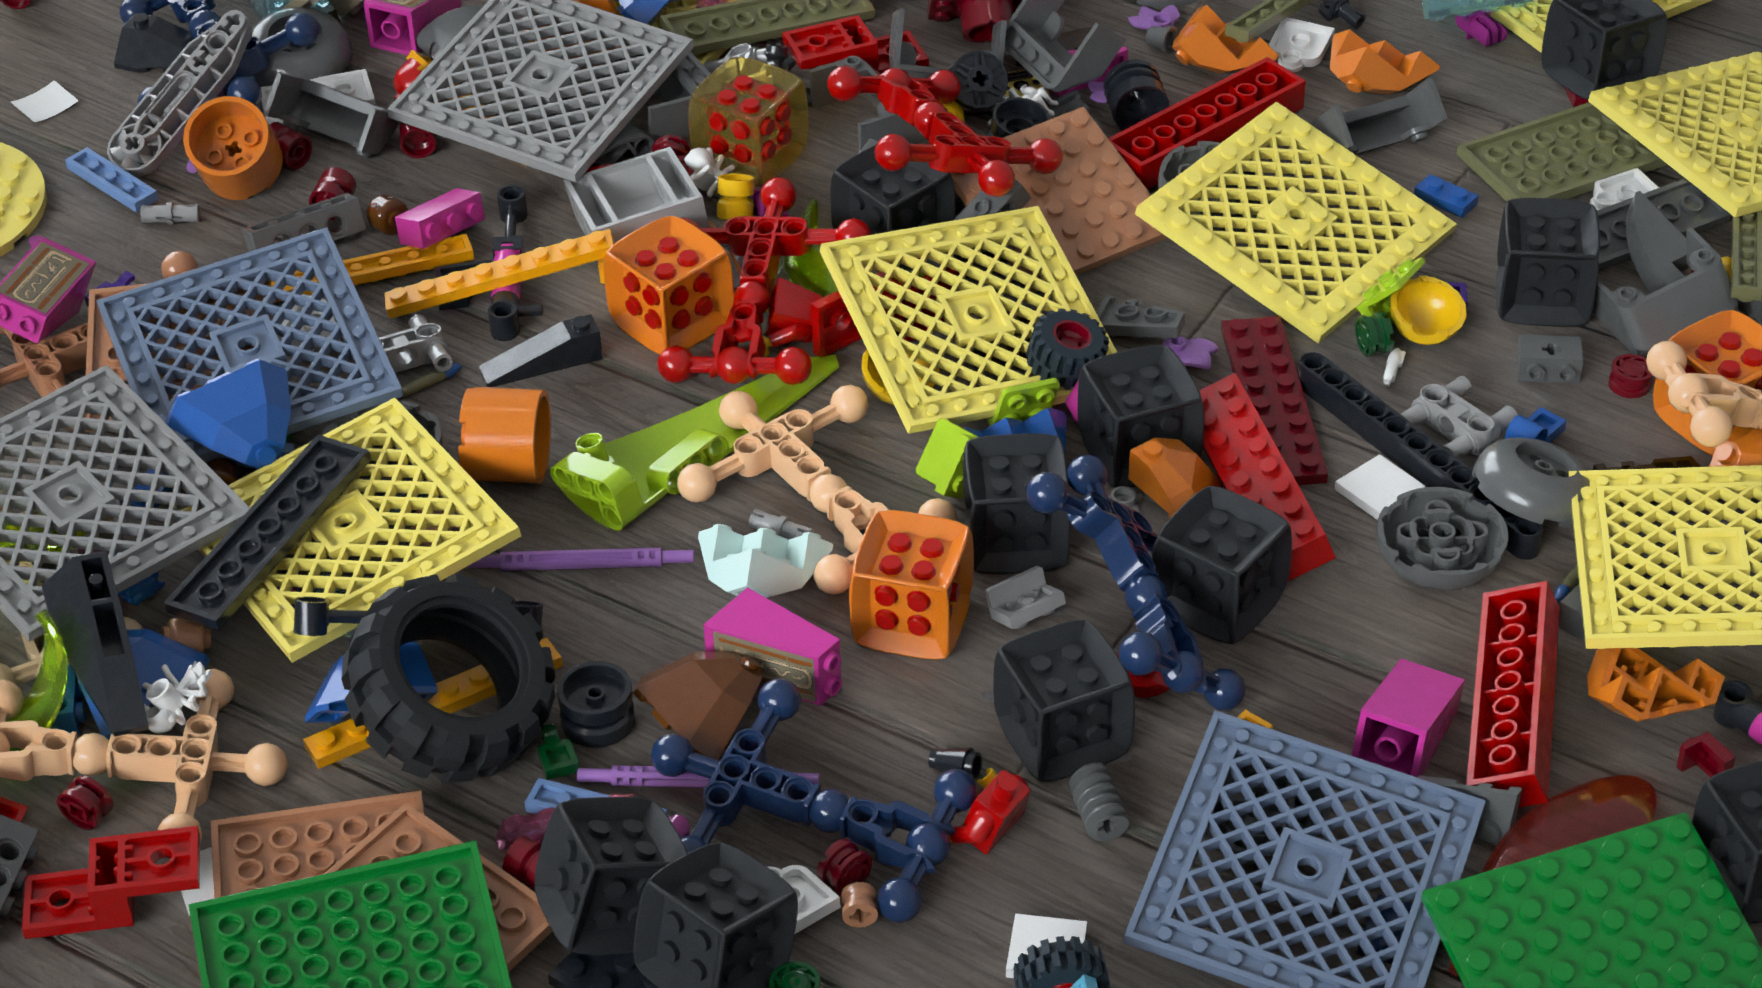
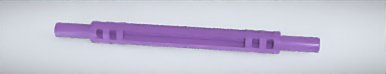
M662 547L512 551L500 552V555H487L470 564L468 568H500L501 571L662 567V563H694V550L662 551Z
M612 765V769L578 768L577 770L578 782H610L612 786L705 788L710 780L688 771L677 777H668L657 772L654 766ZM793 773L805 777L813 785L819 784V773Z

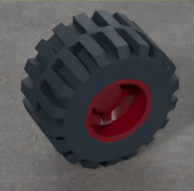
M1058 309L1057 312L1053 310L1047 312L1046 316L1042 315L1035 324L1026 352L1028 366L1032 367V372L1035 376H1041L1040 380L1057 378L1060 387H1064V390H1071L1079 380L1083 365L1099 357L1106 356L1109 348V337L1105 336L1106 330L1104 327H1099L1100 323L1096 319H1090V315L1077 313V310L1071 309L1066 311L1065 309Z

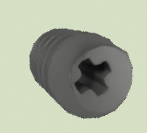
M1090 763L1079 768L1071 776L1069 790L1073 795V800L1077 805V810L1081 815V820L1085 825L1087 834L1092 839L1102 842L1112 841L1120 837L1129 827V819L1126 817V810L1122 805V800L1118 795L1108 767L1102 763Z

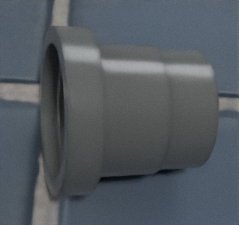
M1151 26L1146 34V43L1149 46L1160 48L1163 52L1172 53L1174 51L1172 48L1174 39L1179 34L1178 29L1174 26Z

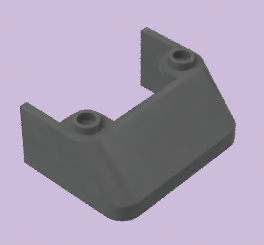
M1022 0L1007 23L1005 50L1044 87L1051 91L1061 92L1100 78L1127 40L1123 35L1096 22L1075 54L1072 55L1056 41L1064 27L1063 17L1057 11L1065 0Z
M898 9L892 13L889 45L890 68L902 69L913 78H929L934 72L945 69L916 65L915 48L910 43L902 41L905 9ZM1001 20L993 25L991 51L980 50L995 55L1002 63L1004 60L1006 20ZM973 78L974 83H979V85L983 83L982 79Z
M691 51L653 94H660L666 101L648 107V135L654 139V142L666 135H676L683 139L692 136L708 115L705 111L708 100L718 98L721 92L720 83ZM643 54L630 57V59L643 56ZM624 58L611 61V63L624 60ZM623 71V72L615 73V75L622 74V73H627V72H629V71ZM614 87L603 89V91L614 89Z
M848 56L845 59L811 69V106L817 108L839 101L831 96L827 88L828 77L837 67L846 65L855 68L860 76L881 75V73L857 56ZM862 93L877 109L879 117L858 123L859 152L870 138L879 141L885 135L893 133L903 136L911 144H920L928 140L917 131L915 126H912L897 114L888 112L877 98V93Z
M278 72L263 113L267 117L283 120L282 124L298 131L299 126L306 127L352 144L353 147L357 148L355 153L371 158L372 154L378 155L399 126V121L388 117L387 108L305 78Z
M1430 77L1406 95L1342 113L1339 103L1334 104L1310 124L1357 155L1412 139L1413 143L1422 141L1429 137L1428 132L1443 123L1448 117L1433 77Z
M1692 227L1686 230L1687 264L1694 271L1693 273L1646 296L1638 288L1632 286H1624L1611 292L1598 279L1592 313L1632 354L1647 358L1649 350L1655 344L1668 341L1682 329L1718 312L1726 310L1738 311V299L1731 298V282L1720 255Z

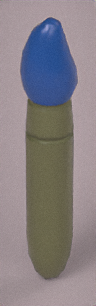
M453 363L452 367L447 371L441 372L437 370L403 385L402 397L410 396L444 379H450L462 369V365Z
M1577 564L1565 577L1561 585L1557 586L1554 593L1557 603H1560L1578 584Z

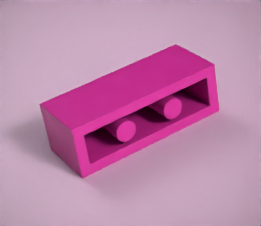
M459 188L453 189L395 217L400 244L421 249L485 220L481 193Z

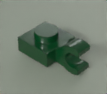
M554 723L543 725L541 727L544 736L542 738L543 745L537 746V752L546 780L577 773L578 768H580L579 761L571 739L560 740Z

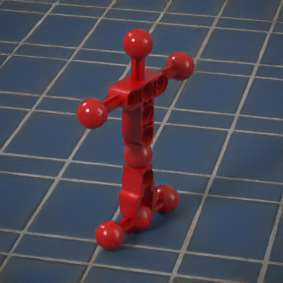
M845 65L837 67L828 77L827 88L835 99L847 102L856 98L860 93H877V98L888 112L897 114L903 120L915 126L917 131L929 140L928 142L931 145L909 144L908 140L903 136L894 133L885 135L877 142L875 147V158L878 165L884 169L897 171L905 167L908 162H929V166L932 169L940 172L978 173V183L981 190L986 195L1001 197L1009 193L1015 183V174L1009 164H1029L1035 172L1046 175L1056 171L1063 161V151L1054 140L1042 138L1036 140L1030 147H1011V143L1006 139L994 136H978L957 116L947 112L943 105L951 104L955 101L961 91V83L957 75L951 71L943 69L934 72L929 78H913L902 69L890 68L881 75L860 76L855 68Z
M782 177L769 179L761 189V201L766 208L764 217H734L725 223L724 228H700L694 220L682 217L681 219L691 223L719 244H728L731 253L734 255L744 256L742 264L743 276H740V285L733 294V307L730 310L728 319L725 324L719 325L716 329L712 348L713 356H693L686 347L679 345L667 347L657 359V369L666 381L672 383L686 381L691 377L692 373H709L711 378L719 376L724 382L734 385L746 381L749 377L754 379L757 374H776L783 383L789 385H797L806 381L812 372V360L803 349L790 347L783 349L777 357H764L766 347L761 323L764 321L763 314L770 306V293L773 289L781 256H802L810 251L812 245L872 235L869 226L863 220L852 218L844 220L837 229H808L807 222L801 217H782L783 213L788 212L797 201V190L793 183ZM739 342H751L749 353L744 348L738 347Z

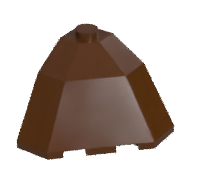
M696 651L641 677L633 694L640 702H645L654 707L651 714L664 729L671 730L673 728L677 734L687 738L695 753L719 760L762 680L764 668L760 667L761 664L757 659L747 654L742 656L737 652Z

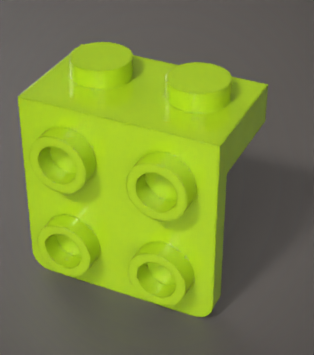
M1420 257L1415 261L1409 258L1396 268V272L1390 269L1377 279L1379 284L1373 285L1362 294L1365 299L1356 307L1358 311L1367 317H1371L1375 312L1383 311L1386 313V316L1383 317L1385 319L1389 318L1391 324H1393L1390 314L1391 295L1399 290L1426 262L1424 258Z
M1051 378L1005 388L1001 392L994 417L986 418L989 426L1006 417L1025 421L1046 408H1052L1060 386L1058 379Z
M940 418L916 467L917 475L935 484L936 488L934 491L941 495L964 500V448L967 441L978 438V436L947 419Z

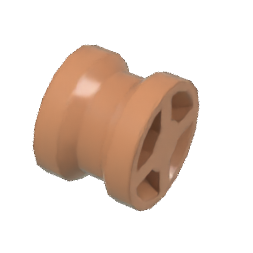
M855 882L847 885L841 891V903L844 906L842 908V917L847 925L860 928L869 926L877 920L876 890L872 885L864 882Z

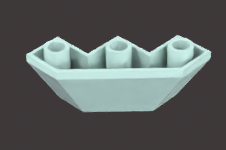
M715 524L712 528L699 531L698 535L708 579L726 592L736 596L747 587L765 598L802 589L814 574L817 562L824 556L829 555L833 550V543L821 539L819 534L805 532L802 536L788 540L776 535V531L768 528H760L757 532L743 536L732 531L730 526Z

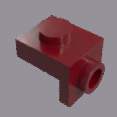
M1706 732L1696 738L1687 739L1681 745L1676 767L1683 772L1697 765L1711 778L1716 774L1734 768L1736 757L1727 747L1723 746L1709 732Z

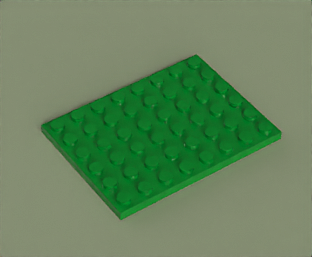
M1686 812L1423 890L1421 895L1428 914L1465 988H1762V948Z
M476 840L188 904L202 988H512Z

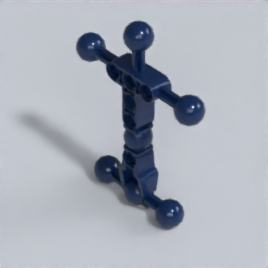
M124 0L119 8L120 18L125 24L134 13H145L153 16V12L170 4L178 21L189 24L190 34L194 39L221 19L218 14L211 11L216 6L214 0ZM297 13L287 20L285 30L263 41H260L257 36H252L245 48L236 73L222 90L227 88V96L240 97L257 106L262 98V90L260 84L250 76L262 71L269 65L268 55L290 44L305 47L314 43L319 35V26L316 19L307 13ZM153 86L147 87L140 92L137 99L138 104Z
M1081 455L1072 460L1067 469L1069 486L1076 493L1086 495L1084 498L1068 492L1067 483L1059 474L1040 472L1033 476L1026 488L1028 503L1040 513L1053 514L1058 510L1066 512L1068 519L1079 532L1095 539L1115 582L1119 585L1120 590L1125 592L1126 604L1133 612L1132 615L1136 620L1135 623L1139 631L1125 637L1119 647L1120 662L1125 669L1134 675H1147L1153 671L1162 673L1163 682L1172 691L1177 693H1190L1191 691L1204 693L1205 700L1217 710L1230 711L1239 706L1245 696L1244 679L1232 669L1219 668L1211 673L1204 670V662L1197 640L1187 629L1172 601L1167 599L1166 587L1159 580L1160 576L1156 572V566L1151 558L1158 534L1153 532L1149 521L1141 513L1108 497L1104 488L1108 476L1106 465L1093 455Z
M773 679L767 681L761 687L758 696V705L761 709L759 716L752 728L743 729L735 735L721 761L695 753L689 740L679 734L661 736L653 744L650 756L657 772L664 776L677 777L688 771L710 779L703 792L705 810L690 836L681 837L688 853L710 844L718 828L731 824L736 819L743 805L792 822H805V825L808 826L812 822L822 832L835 833L840 831L842 838L849 837L857 845L875 852V858L878 862L904 868L900 877L887 880L880 887L876 899L881 914L891 922L903 923L912 920L919 913L922 896L918 886L925 873H935L934 866L941 864L948 856L951 846L948 836L955 833V829L950 824L956 813L966 811L972 806L978 794L977 784L972 775L959 769L945 771L936 779L933 793L937 805L930 817L928 813L901 801H893L890 805L867 799L857 800L855 796H851L849 799L845 793L837 789L821 791V785L818 783L813 785L805 777L767 765L765 749L767 741L778 722L792 718L798 712L801 703L799 690L794 683L787 679ZM898 828L910 831L905 845L888 837Z

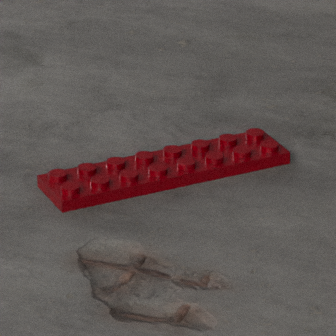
M1266 316L1262 318L1222 320L1221 333L1232 372L1238 376L1297 484L1327 483L1328 472L1281 317Z

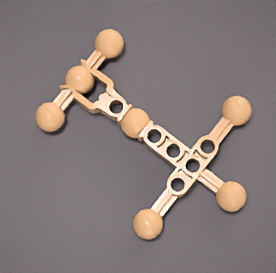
M1662 341L1655 344L1649 350L1646 358L1649 372L1656 378L1665 380L1669 386V401L1675 409L1682 413L1692 414L1690 429L1693 438L1705 447L1719 446L1730 437L1733 425L1754 429L1758 427L1762 430L1761 390L1729 381L1720 375L1686 373V353L1680 345L1673 341Z
M851 384L840 386L832 394L830 405L813 414L807 410L795 409L768 423H765L757 416L758 406L750 394L742 391L728 393L722 399L719 407V415L723 423L736 430L745 428L749 433L739 437L734 442L733 455L710 467L700 463L687 465L680 471L677 480V487L682 497L691 502L698 503L707 501L714 494L717 482L736 472L744 477H754L772 468L800 495L807 497V500L812 502L817 510L827 513V518L830 521L834 520L836 528L844 536V547L853 553L848 557L838 554L826 555L817 562L814 570V580L820 590L831 595L844 593L850 588L854 560L863 538V534L859 530L866 529L870 520L878 511L888 510L883 503H871L861 494L852 490L850 486H847L841 477L831 474V469L828 466L824 467L822 459L810 449L814 443L813 432L836 420L849 424L858 422L866 415L869 407L867 395L861 388ZM941 498L928 500L920 507L918 512L919 514L958 521L954 506L949 501Z
M215 668L209 669L212 674L205 683L208 694L206 697H196V702L200 709L196 715L191 716L187 720L183 736L130 733L114 737L111 734L108 740L103 735L89 733L77 739V732L72 731L68 733L65 730L38 727V723L32 720L7 722L17 717L23 709L24 696L21 689L15 683L4 679L0 680L1 778L29 781L34 776H59L67 773L74 775L76 769L79 773L90 777L107 771L108 777L111 778L116 776L124 780L173 782L176 789L174 814L163 819L158 830L198 826L200 843L202 840V828L194 817L196 808L203 805L208 798L214 771L246 773L253 783L265 787L274 785L283 779L287 772L288 760L282 749L270 743L258 744L250 749L247 754L218 752L216 721L218 710L223 709L232 700L234 684L230 676ZM10 747L19 748V749H24V750H22V751H10Z

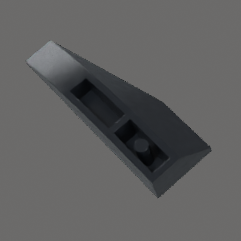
M107 551L72 557L42 584L54 640L114 737L149 730L133 654Z

